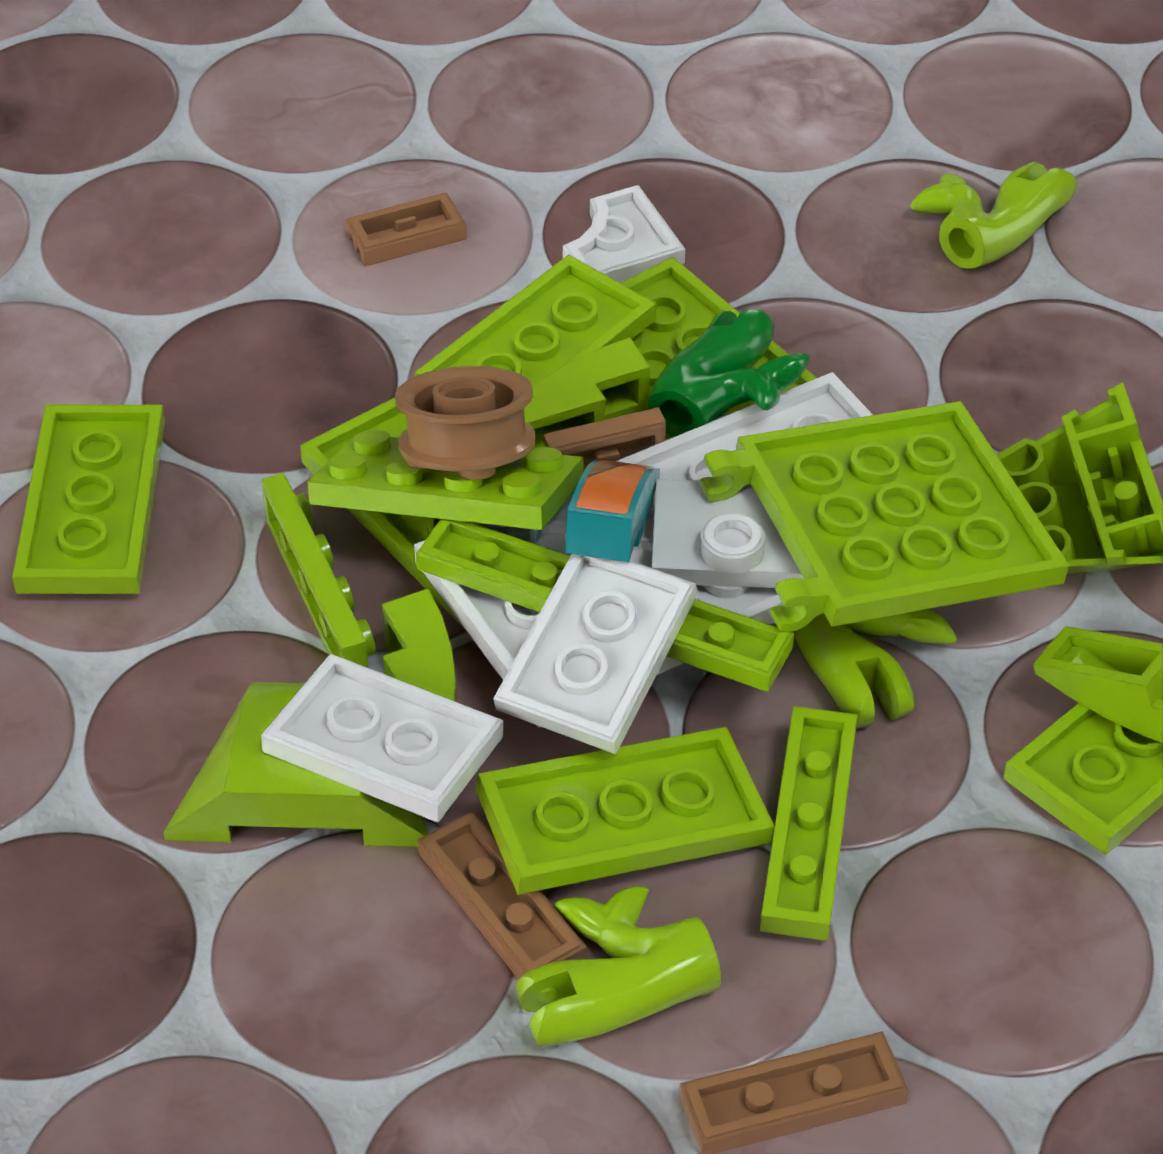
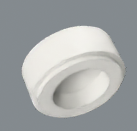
M727 513L713 517L703 526L701 531L700 551L702 559L709 567L721 573L741 574L748 572L758 566L763 559L765 533L762 526L756 520L743 514Z

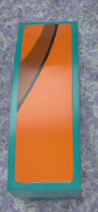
M595 459L589 463L575 488L567 509L565 553L629 562L633 548L639 547L656 491V479H659L660 468Z

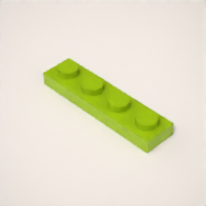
M285 473L261 479L266 522L328 654L330 655L331 653L369 668L368 657L376 654L375 642L370 626L365 618L356 621L352 613L355 610L350 586L344 575L335 578L331 570L334 569V561L329 543L324 534L315 536L311 529L314 527V521L305 494H294Z
M793 706L761 913L760 932L824 941L829 939L858 714Z

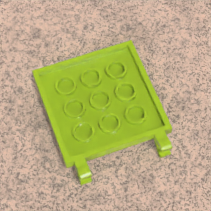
M961 401L738 437L735 451L721 449L704 455V462L713 477L701 478L699 484L708 501L718 502L729 499L736 495L744 486L751 484L804 579L789 578L776 583L775 590L784 605L771 607L770 614L779 631L792 632L808 625L816 616L823 613L831 627L1060 585L1065 582L1070 565Z

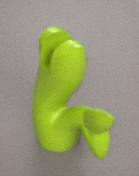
M1030 162L1007 176L998 190L992 211L987 214L984 212L979 194L971 186L967 185L963 178L954 173H945L941 176L939 184L932 185L921 191L911 202L910 207L919 213H949L940 225L939 241L941 247L952 263L961 268L972 269L990 264L1022 245L1053 213L1070 202L1075 194L1077 183L1072 173L1064 169L1053 168L1047 171L1044 165Z
M930 609L831 627L823 613L816 616L805 627L793 631L804 658L828 690L840 711L858 714L856 729L869 727L874 722L875 708L871 692L875 693L891 721L912 712L914 709V695L908 677L899 663L884 649L853 631L876 636L901 635L912 641L922 643L952 644L957 641L956 635L948 622L940 614Z
M632 886L615 893L605 904L581 897L564 898L556 901L553 904L554 908L573 928L587 939L598 943L612 958L573 959L552 962L526 972L517 980L516 992L521 1008L528 1012H536L530 1019L529 1027L537 1044L541 1047L552 1046L602 1035L661 1012L681 1002L719 990L721 986L720 964L713 942L703 921L699 917H694L659 927H637L638 919L649 893V889L644 886Z

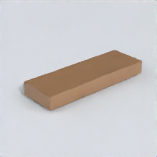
M475 810L418 839V854L517 979L526 972L548 963L561 960L587 959L586 945L540 890L517 895L493 832Z
M883 1031L682 1082L679 1086V1098L700 1154H716L906 1104L908 1096L907 1085Z

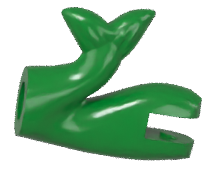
M743 310L738 317L731 311H721L713 318L702 335L675 355L663 369L650 392L648 409L659 407L666 421L665 434L671 437H676L715 421L729 409L748 401H753L762 410L768 411L778 404L781 391L801 377L808 365L809 355L805 353L785 355L767 361L758 369L750 368L762 358L772 341L775 327L773 320L762 310Z

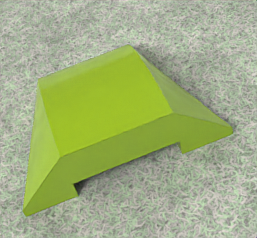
M1123 382L1107 391L1108 400L1082 415L1074 409L1062 416L1063 425L1040 439L1034 441L1024 438L996 454L1070 565L1067 574L1111 571L1145 564L1163 563V501L1141 441L1138 424Z
M252 682L163 833L164 839L167 841L231 842L233 826L363 829L364 846L418 847V839L428 835L424 819L420 815L262 752L261 735L305 683Z

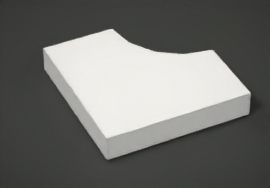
M639 185L590 199L591 227L580 238L563 245V258L569 254L619 283L671 257H674L681 264H685L684 246Z

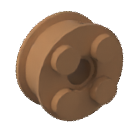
M461 366L438 369L407 380L398 387L395 393L396 407L406 415L407 429L399 437L400 454L406 459L407 465L413 468L458 471L461 477L472 480L493 476L496 473V467L509 464L524 457L535 445V431L531 425L525 422L524 408L533 398L531 382L516 372L486 366Z

